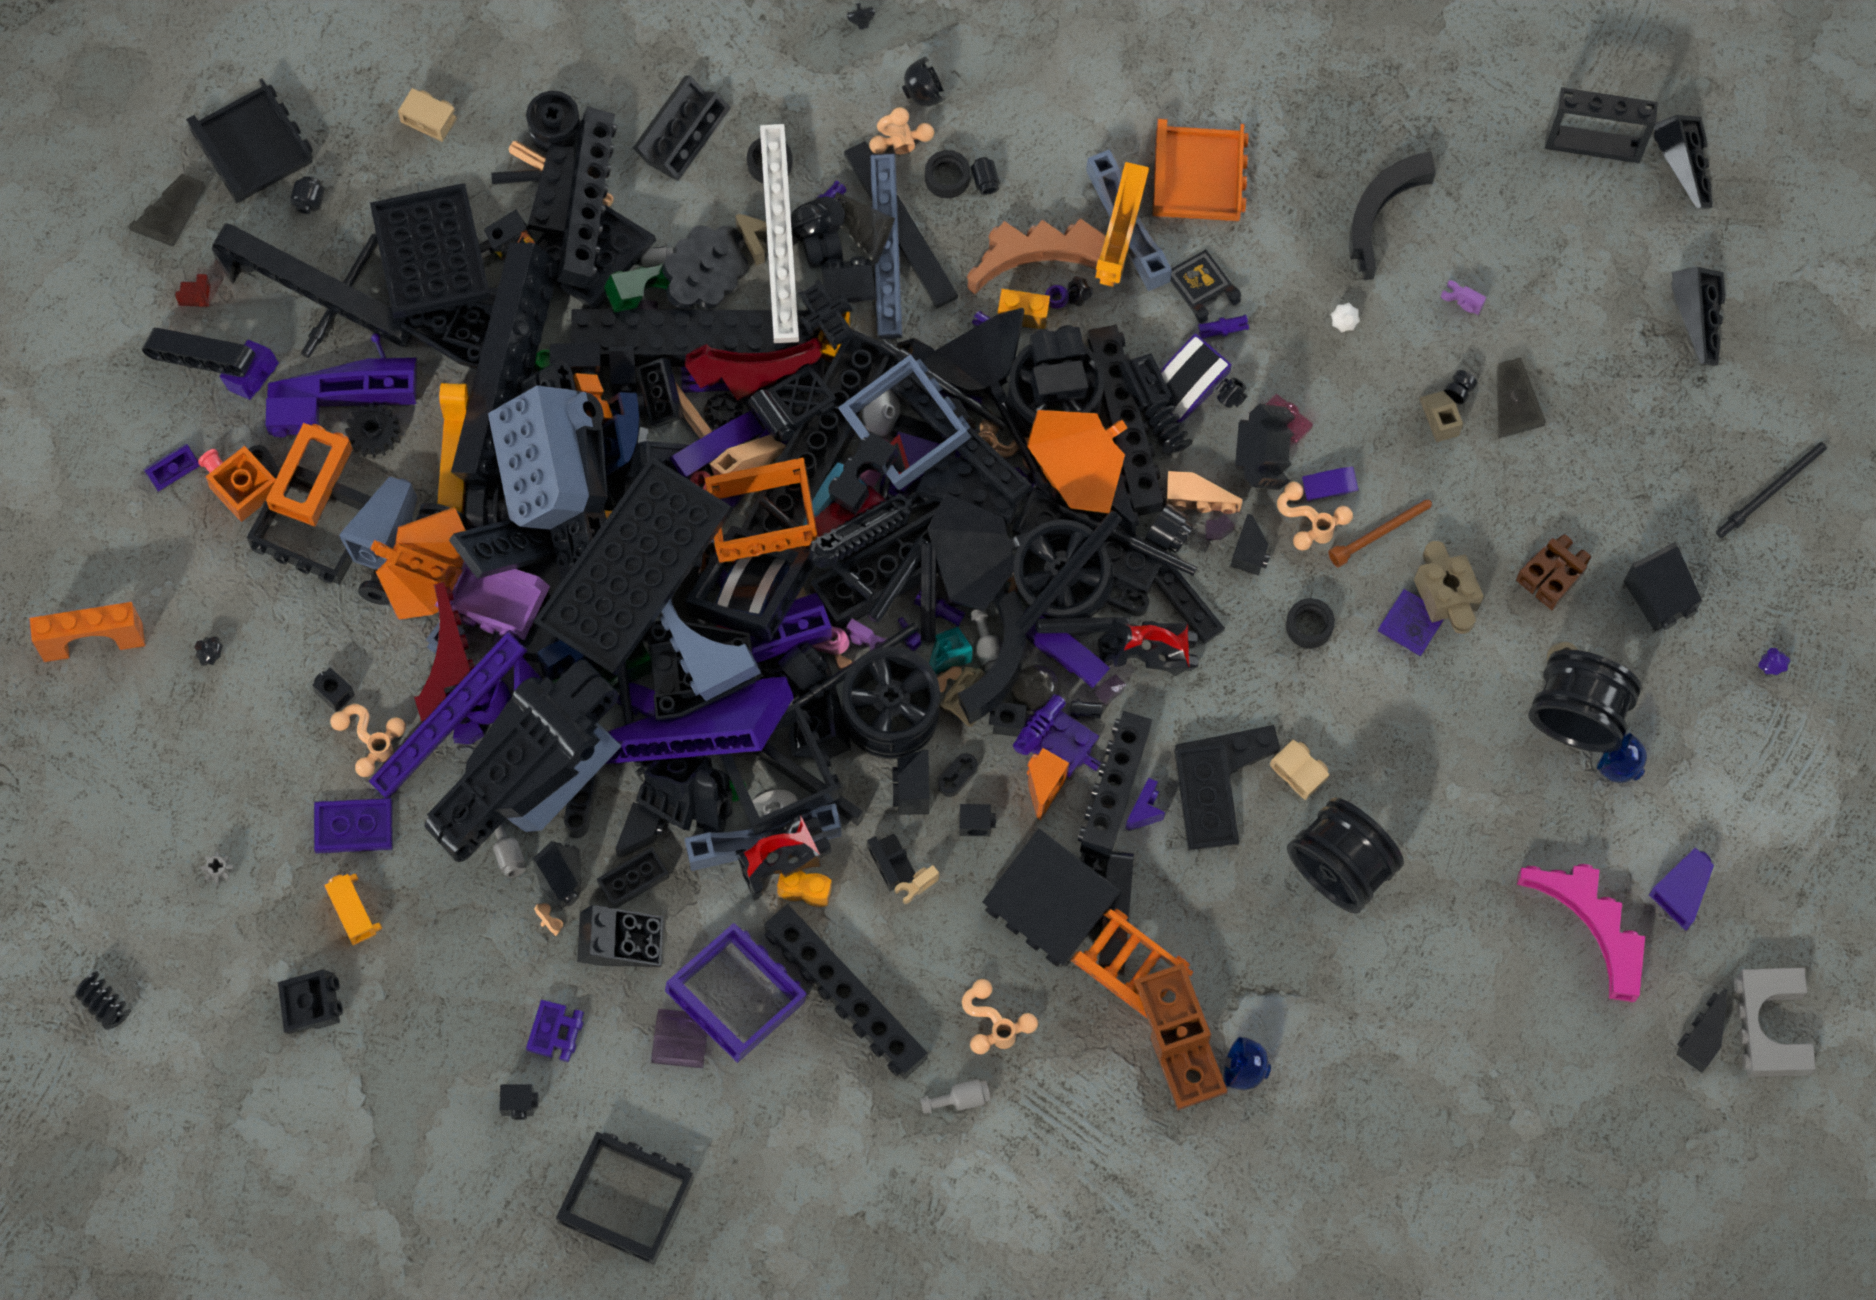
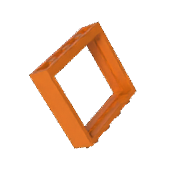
M803 458L705 477L707 491L719 499L801 482L808 525L725 542L721 527L714 537L715 549L720 563L775 551H784L785 549L808 546L811 544V541L816 540L818 533L808 475Z

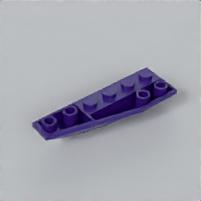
M417 357L367 358L268 383L267 398L316 397L319 407L370 406V403H373V405H416Z
M817 593L795 599L771 641L750 635L752 655L757 663L786 654L795 645L801 647L805 643L815 645L831 640L832 628L824 605Z

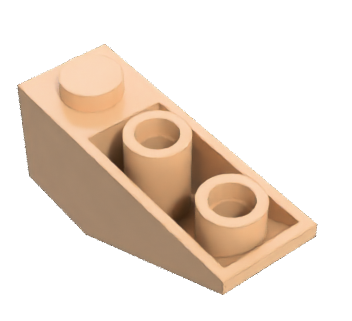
M768 435L728 448L712 461L710 466L715 476L769 465L783 453L786 445L780 441H775L772 435Z
M1168 471L1166 505L1169 503L1180 511L1193 509L1201 513H1207L1211 510L1221 511L1224 514L1240 512L1242 499L1193 472Z

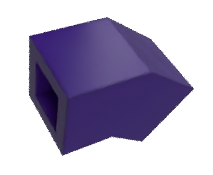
M472 720L466 724L459 723L453 733L454 743L472 744L484 737L478 723Z

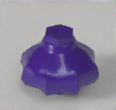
M1770 648L1766 654L1761 656L1758 667L1766 675H1779L1781 672L1788 670L1791 660L1783 652L1778 651L1777 648Z

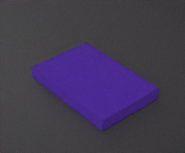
M391 798L314 802L315 854L393 850Z

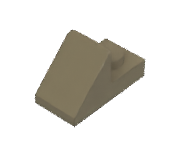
M742 214L735 215L736 227L743 235L744 243L756 266L764 263L765 252H767L763 241L767 237L766 222Z

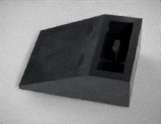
M597 905L589 906L580 912L577 962L599 966L661 967L663 916Z

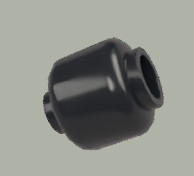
M303 176L302 179H298L294 183L290 201L297 207L296 210L298 212L310 214L311 211H317L321 208L325 189L321 185L320 180L310 176Z

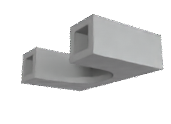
M1743 969L1737 978L1734 979L1735 993H1739L1740 1003L1737 1004V1016L1739 1019H1742L1739 1037L1740 1043L1744 1044L1745 1054L1742 1055L1743 1069H1747V1076L1811 1075L1816 1070L1813 1044L1776 1043L1762 1032L1758 1022V1012L1764 1003L1774 1000H1801L1807 994L1805 969Z

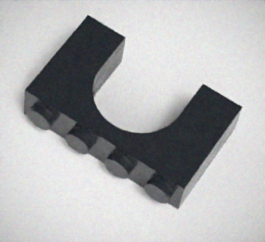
M547 560L517 568V570L538 576L550 586L546 594L549 599L562 582L556 560ZM537 625L530 627L525 640L516 638L527 649L526 653L522 656L525 661L539 663L538 651L559 641V639ZM495 631L492 648L503 637L498 631Z

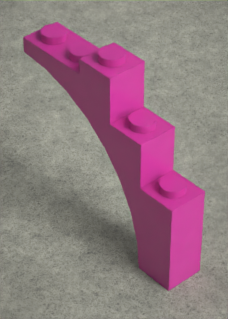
M1578 864L1573 866L1570 875H1568L1563 870H1551V872L1542 871L1537 866L1521 868L1517 877V885L1533 888L1556 898L1573 910L1587 925L1597 940L1606 962L1609 977V999L1635 1002L1640 996L1645 936L1638 935L1637 932L1630 930L1621 933L1622 903L1615 902V899L1610 897L1597 899L1600 869H1594L1589 864Z

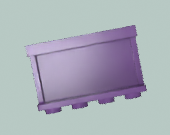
M464 561L462 564L463 571L452 591L454 600L450 601L452 611L458 610L461 622L470 627H474L477 624L488 633L493 634L494 631H498L501 636H504L509 632L515 638L525 640L550 586L540 577L517 569L477 579Z

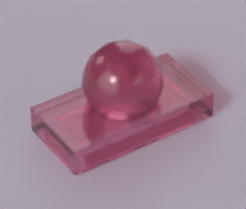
M1277 393L1266 403L1268 405L1287 407L1295 416V419L1287 425L1294 433L1291 440L1295 444L1313 428V424L1299 413V409L1295 404L1286 402Z

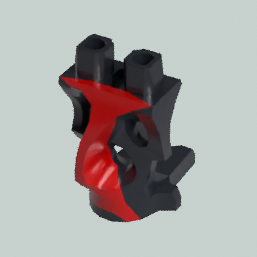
M1115 618L1111 629L1098 639V646L1100 648L1099 659L1107 666L1114 664V667H1121L1126 664L1127 659L1137 658L1145 662L1146 668L1168 671L1173 676H1177L1184 671H1192L1198 667L1197 655L1189 654V648L1196 646L1198 636L1197 633L1188 630L1187 623L1144 621L1142 626L1128 625L1124 621ZM1144 640H1148L1151 643L1149 650H1145L1142 647ZM1159 655H1163L1166 660H1160Z
M798 815L783 827L768 832L752 848L735 851L742 876L753 900L763 895L762 890L764 888L762 884L768 876L782 873L786 878L806 868L821 867L820 858L832 853L831 845L826 837L817 841L812 839V836L822 833L817 817L803 821L802 816ZM771 853H777L778 859L774 863H768L767 857ZM793 857H797L799 859L795 863H789Z

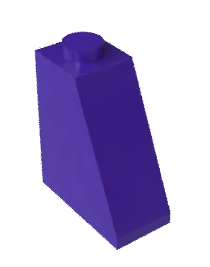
M897 433V436L900 434L909 467L940 445L905 433ZM924 473L900 490L891 481L887 496L889 494L892 496L902 494L905 498L908 497L916 484L922 479ZM886 474L883 475L880 483V494L882 493Z
M1696 847L1654 886L1649 893V896L1685 931L1695 921L1714 867L1711 863V858Z

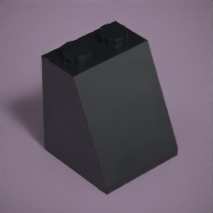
M1676 542L1633 563L1624 580V584L1654 631L1662 627L1664 630H1667L1677 623L1676 620L1685 617V619L1692 617L1698 612V607L1702 602Z

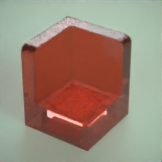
M197 274L196 282L180 283V291L175 293L179 306L208 307L211 284L207 274Z

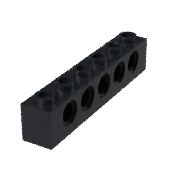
M1123 711L1120 720L1115 719L1112 733L1116 735L1114 741H1108L1105 755L1109 757L1107 762L1102 761L1098 776L1102 777L1100 784L1095 783L1091 798H1094L1095 801L1093 806L1088 804L1084 817L1085 820H1088L1086 827L1081 826L1077 839L1078 842H1082L1080 852L1110 860L1153 719ZM1127 739L1130 740L1132 743H1125L1122 740ZM1116 761H1123L1125 765H1119ZM1114 782L1117 783L1119 786L1114 787L1111 786L1109 783ZM1102 804H1109L1112 808H1105ZM1095 826H1102L1105 830H1098Z

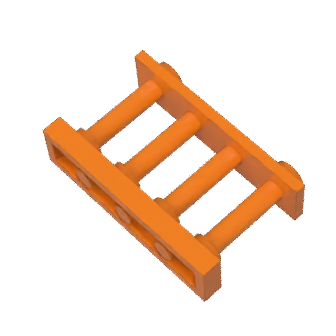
M1109 909L1104 915L1110 921L1088 951L1085 950L1084 953L1081 951L1075 952L1070 961L1147 1018L1140 997L1137 994L1134 980L1147 976L1160 958L1172 967L1184 963L1188 976H1191L1193 971L1188 968L1190 964L1180 956L1173 957L1127 922L1128 917L1118 909L1114 911ZM1121 927L1131 937L1110 966H1106L1103 969L1096 963L1098 960L1096 957L1117 928ZM1140 942L1152 952L1131 981L1126 982L1124 985L1117 979V972ZM1168 990L1163 991L1160 994L1161 999H1163Z

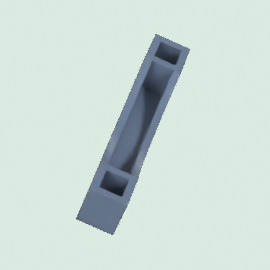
M1109 149L1087 159L1086 172L1111 219L1122 174ZM1137 216L1128 254L1147 291L1170 283L1172 269L1162 250L1150 237L1139 216Z
M836 804L822 806L801 815L803 821L813 817H817L822 833L812 836L813 841L824 837L832 839L842 836ZM789 821L757 835L754 834L753 829L734 832H709L684 838L691 871L738 861L735 851L752 848L768 832L783 827Z

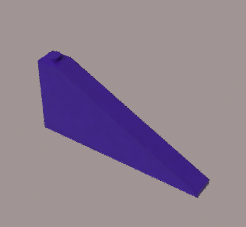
M776 677L758 680L754 684L683 717L656 720V715L607 731L621 747L605 764L761 751L794 698L786 677Z

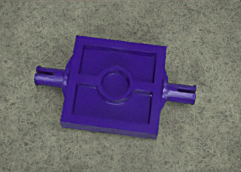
M1060 710L1054 719V726L1050 728V731L1042 739L1041 743L1031 752L1039 755L1042 748L1067 761L1069 763L1067 775L1069 778L1083 764L1097 772L1102 762L1090 756V752L1098 741L1099 736ZM1032 715L1029 716L1025 724L1030 720Z

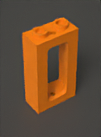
M303 423L266 498L269 509L316 526L332 493V489L353 450L348 437L339 432L334 434L327 432L322 426L317 424L308 425ZM310 440L331 446L332 448L307 500L304 503H299L284 497V493Z

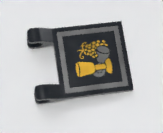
M1206 249L1172 268L1170 281L1191 308L1200 324L1207 322V316L1209 315L1208 310L1202 304L1225 292L1232 305H1237L1241 302V292L1230 282Z

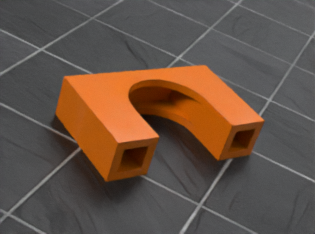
M132 602L30 618L32 642L44 662L68 659V642L88 636L112 638L120 650L145 646L143 623Z

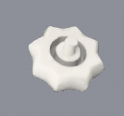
M1350 303L1344 305L1337 304L1335 311L1330 314L1332 326L1338 328L1341 333L1347 330L1353 331L1360 322L1358 317L1359 309L1353 307Z

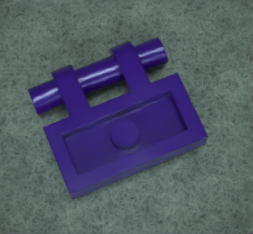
M541 999L526 1051L552 1058L554 1049L557 1048L562 1050L559 1060L569 1062L571 1054L575 1053L577 1047L575 1041L578 1031L582 1030L584 1024L582 1022L584 1012L575 1009L572 1018L566 1017V1006ZM561 1026L569 1028L565 1040L558 1039Z

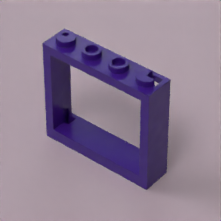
M735 923L731 924L666 982L665 992L737 1063L801 1007L807 995L800 987L801 983L797 980L793 981L787 975L784 966L778 962L775 963L769 957L767 950L762 945H756L751 940L748 931H743ZM731 942L791 1000L744 1044L684 985Z

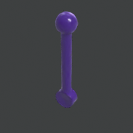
M377 333L372 334L371 340L376 344L380 357L386 358L380 343V335Z

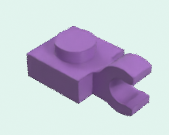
M1449 280L1447 287L1452 289L1453 293L1443 290L1441 298L1445 301L1458 300L1457 304L1461 305L1465 311L1479 315L1487 297L1467 286L1462 288L1456 282Z
M853 618L847 625L846 634L849 640L860 646L862 644L867 648L869 646L870 650H872L877 645L886 641L885 638L874 635L871 629Z

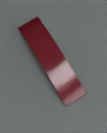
M867 485L870 496L856 515L837 503H832L815 517L818 537L823 536L824 533H829L831 529H837L838 525H844L845 521H851L852 517H858L860 513L864 514L867 509H873L874 505L878 506L880 501L885 502L886 499L872 486Z

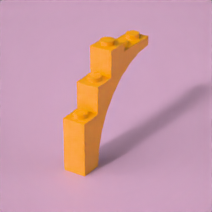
M1125 162L1109 227L1096 266L1095 278L1100 279V284L1114 287V283H1120L1150 167Z

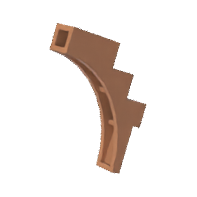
M1079 219L1075 225L1071 224L1064 234L1044 220H1041L1037 226L1033 225L1029 229L1027 235H1024L1004 221L1000 227L996 226L990 232L988 237L990 239L989 249L982 257V263L978 268L975 266L967 276L968 290L976 294L990 280L1004 271L1036 261H1066L1097 270V262L1106 236L1082 219Z

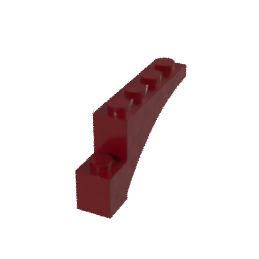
M816 337L791 348L763 353L730 352L714 349L705 344L686 354L685 366L700 389L706 385L712 386L716 384L722 377L735 398L739 400L743 397L748 398L763 386L769 387L773 385L780 377L786 374H794L798 371L799 367L807 363H815L822 356V343Z
M444 582L434 584L439 610V640L435 660L423 690L419 696L414 697L421 722L425 721L450 694V692L445 693L444 688L459 684L475 667L473 660H467L464 650L469 649L465 634L461 636L459 634L457 626L462 625L458 610L452 611L450 601L454 600L451 587H445Z

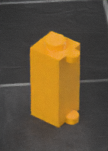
M348 874L344 876L337 875L332 877L328 881L329 883L324 886L352 945H355L376 935V932L381 930L382 926L380 923L372 925L352 884L359 879L357 874L350 876Z

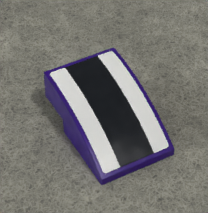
M1196 333L1160 371L1172 395L1170 398L1171 402L1166 407H1175V411L1171 415L1178 414L1180 416L1176 421L1177 423L1183 422L1213 393V389L1231 371L1232 364Z

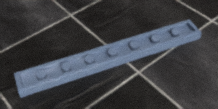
M895 154L870 155L878 340L903 338Z

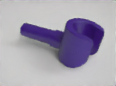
M903 617L898 619L903 629L908 626ZM918 632L904 640L905 644L913 651L922 643Z

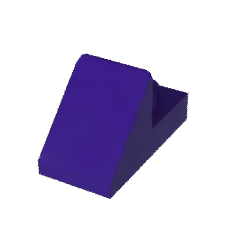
M1148 778L1126 822L1125 829L1131 831L1164 820L1165 812L1151 806L1154 805L1159 795V791L1156 790L1157 781Z

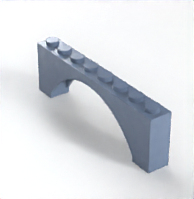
M671 599L662 610L663 616L660 617V620L665 630L670 629L673 635L670 638V642L676 652L680 651L683 659L680 660V663L685 673L690 672L693 678L690 681V685L696 696L700 694L707 701L761 673L751 651L745 644L739 647L725 645L700 636L680 620Z

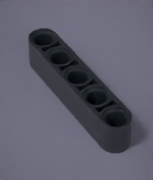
M153 328L142 348V352L153 360L237 377H245L256 356L251 348L242 344L162 328Z
M1112 851L1110 860H1107L1105 879L1123 893L1117 901L1114 900L1108 910H1120L1128 917L1126 921L1129 922L1134 853ZM1105 915L1102 916L1101 932L1110 921ZM1121 927L1117 928L1099 953V966L1103 969L1106 966H1110L1127 942L1128 933ZM1125 963L1117 972L1118 975H1124Z

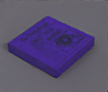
M1403 589L1378 628V632L1417 655L1422 656L1445 619L1432 623L1423 600Z

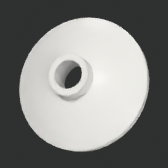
M891 389L862 409V419L865 427L870 433L873 432L878 436H885L891 433L900 415L898 397Z
M772 790L759 795L752 802L759 817H762L798 800L790 791Z

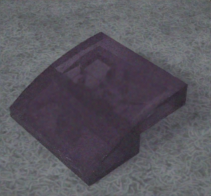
M658 1009L651 1063L703 1069L708 1034L685 1011Z

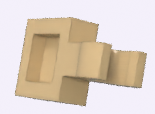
M933 865L928 869L925 867L920 869L913 876L912 883L902 882L895 887L896 894L901 890L908 891V896L903 898L904 904L911 902L914 896L920 895L939 880V872Z

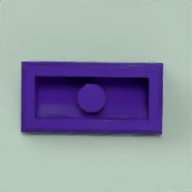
M185 443L143 470L159 492L200 465L188 444Z

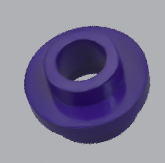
M1053 285L1045 292V295L1050 296L1049 307L1053 309L1063 308L1069 301V293L1061 285ZM1055 295H1060L1061 299L1055 301L1053 300V297Z

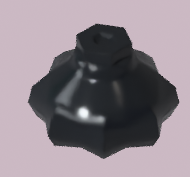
M857 3V10L848 12L847 18L850 22L856 24L859 30L869 28V22L875 15V10L873 7L862 8L861 3Z
M1075 276L1068 283L1067 291L1070 304H1075L1078 307L1082 306L1093 295V288L1088 286L1087 280Z
M205 637L203 640L196 642L194 647L200 664L202 666L214 665L216 660L221 657L223 645L218 637Z

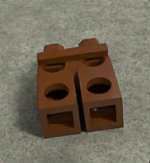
M1565 534L1556 540L1552 538L1520 570L1515 580L1532 595L1538 590L1535 597L1552 611L1584 575L1591 559V555L1585 550L1581 549L1575 556L1568 551L1572 547L1573 542Z

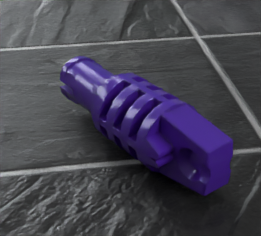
M1053 694L1042 709L1035 711L1013 744V748L1017 753L1027 756L1041 743L1042 739L1050 731V728L1054 726L1055 717L1066 705L1062 697Z

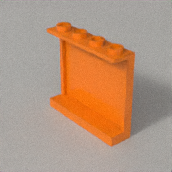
M1158 119L1152 216L1239 221L1241 212L1245 213L1246 198H1242V191H1246L1247 176H1243V169H1247L1248 155L1243 154V148L1248 147V133H1244V124H1241L1240 130L1237 131L1167 126V119Z

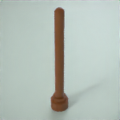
M1426 499L1351 544L1336 546L1328 551L1330 560L1337 568L1343 566L1348 562L1351 554L1430 509L1432 502Z

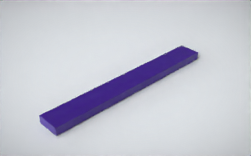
M507 632L373 775L369 782L385 798H390L526 653L527 649L511 633Z

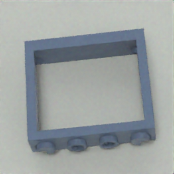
M911 354L838 407L860 439L868 438L870 433L856 416V413L914 371L958 432L901 474L896 471L893 465L890 467L886 474L898 490L902 489L971 438L967 431L971 427L963 416L957 418L953 412L956 409L955 405L948 396L945 399L942 398L939 393L942 388L934 377L930 380L925 374L928 369L920 359L915 361Z

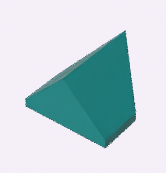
M959 627L936 634V640L929 661L935 674L945 672L952 666L960 667L972 662V646Z

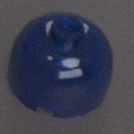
M1627 733L1623 737L1621 747L1616 751L1604 753L1599 759L1596 768L1605 778L1615 783H1627L1632 779L1637 781L1645 773L1644 766L1647 762L1645 746L1632 733Z
M1238 1037L1232 1044L1227 1056L1232 1059L1230 1068L1224 1067V1083L1226 1086L1246 1091L1256 1088L1263 1079L1269 1077L1271 1064H1269L1266 1049L1260 1043L1250 1038Z

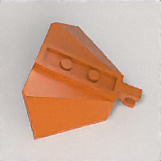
M1037 410L1027 447L1041 466L1040 469L1053 488L1057 489L1070 509L1109 514L1125 454L1116 446L1112 438L1127 429L1123 420L1117 421L1105 430L1097 413Z
M454 507L398 527L393 548L374 540L370 548L376 555L387 559L376 571V574L399 620L438 613V607L435 606L437 597L434 584L444 582L445 587L450 586L453 591L463 571L461 566L464 560L449 541L454 533L466 531Z

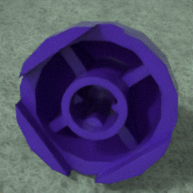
M500 679L466 717L479 724L489 725L494 723L503 708L511 700L508 686Z

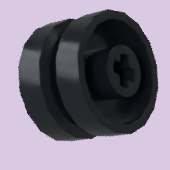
M551 90L540 93L531 100L527 106L526 120L531 141L535 146L545 152H548L550 143L573 147L578 139L580 115L577 104L571 96L561 91Z

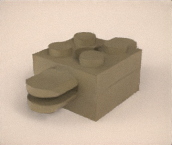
M1432 541L1425 546L1422 555L1425 565L1419 566L1414 582L1425 604L1431 622L1449 618L1456 633L1466 634L1474 627L1476 622L1474 612L1478 611L1484 598L1466 554L1450 558L1443 542Z

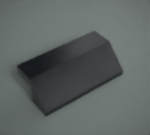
M685 75L633 146V149L648 165L679 181L731 107L717 92H705L690 75Z

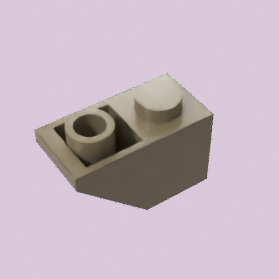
M1444 391L1420 397L1421 405L1436 442L1460 435L1463 427L1462 419L1455 402Z

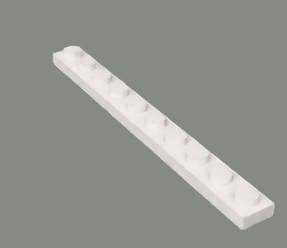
M784 124L760 125L774 343L799 342Z

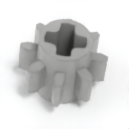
M218 852L211 858L206 856V866L201 867L202 872L208 873L205 876L206 882H210L213 879L217 886L224 880L229 882V872L235 871L232 865H228L231 861L230 857L227 855L221 858ZM221 865L222 868H219L218 872L215 873L213 870H217V866Z

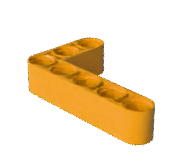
M441 383L439 401L444 418L437 504L450 508L454 507L457 511L464 514L467 483L451 473L470 397L466 384Z

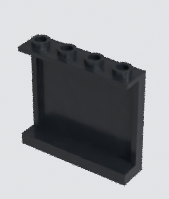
M262 78L259 79L260 88L198 121L195 115L186 119L189 130L236 203L245 200L313 162L310 154L313 152L310 143L307 139H301L299 136L301 131L295 121L290 122L287 117L289 116L287 108L283 102L280 104L275 98L278 96L271 84L267 86Z
M1038 828L982 903L987 906L985 909L987 913L995 919H998L1000 916L1007 921L1005 927L1016 935L1021 932L1027 937L1025 942L1036 951L1039 948L1044 950L1048 954L1045 958L1058 967L1060 964L1063 966L1069 964V959L1114 900L1117 901L1123 892L1054 838Z

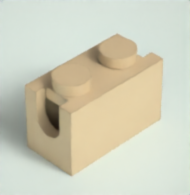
M413 88L398 110L401 123L442 142L457 119L453 115L455 109L449 102L445 100L439 101L428 92L423 90L417 91Z

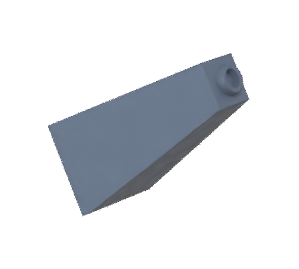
M389 477L339 536L353 562L376 570L386 562V558L376 555L370 548L374 540L393 548L398 527L411 523L417 495L412 487L413 485L408 480Z

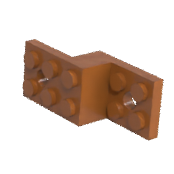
M1184 963L1135 979V987L1152 1029L1150 1039L1177 1110L1227 1094V1088L1209 1044L1211 1033ZM1163 991H1172L1175 995V1000L1171 1003L1164 1002L1160 996ZM1195 1070L1200 1074L1201 1079L1197 1083H1191L1187 1080L1186 1073Z

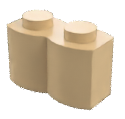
M1292 740L1271 760L1270 766L1282 779L1288 782L1298 795L1307 800L1327 781L1329 777L1328 768L1321 760L1316 761L1309 755L1310 750L1305 744Z

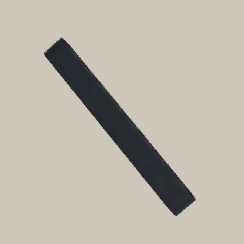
M225 223L212 244L217 251L367 330L379 334L398 346L406 347L412 337L411 333L401 328L404 317L394 319L391 307L234 225Z

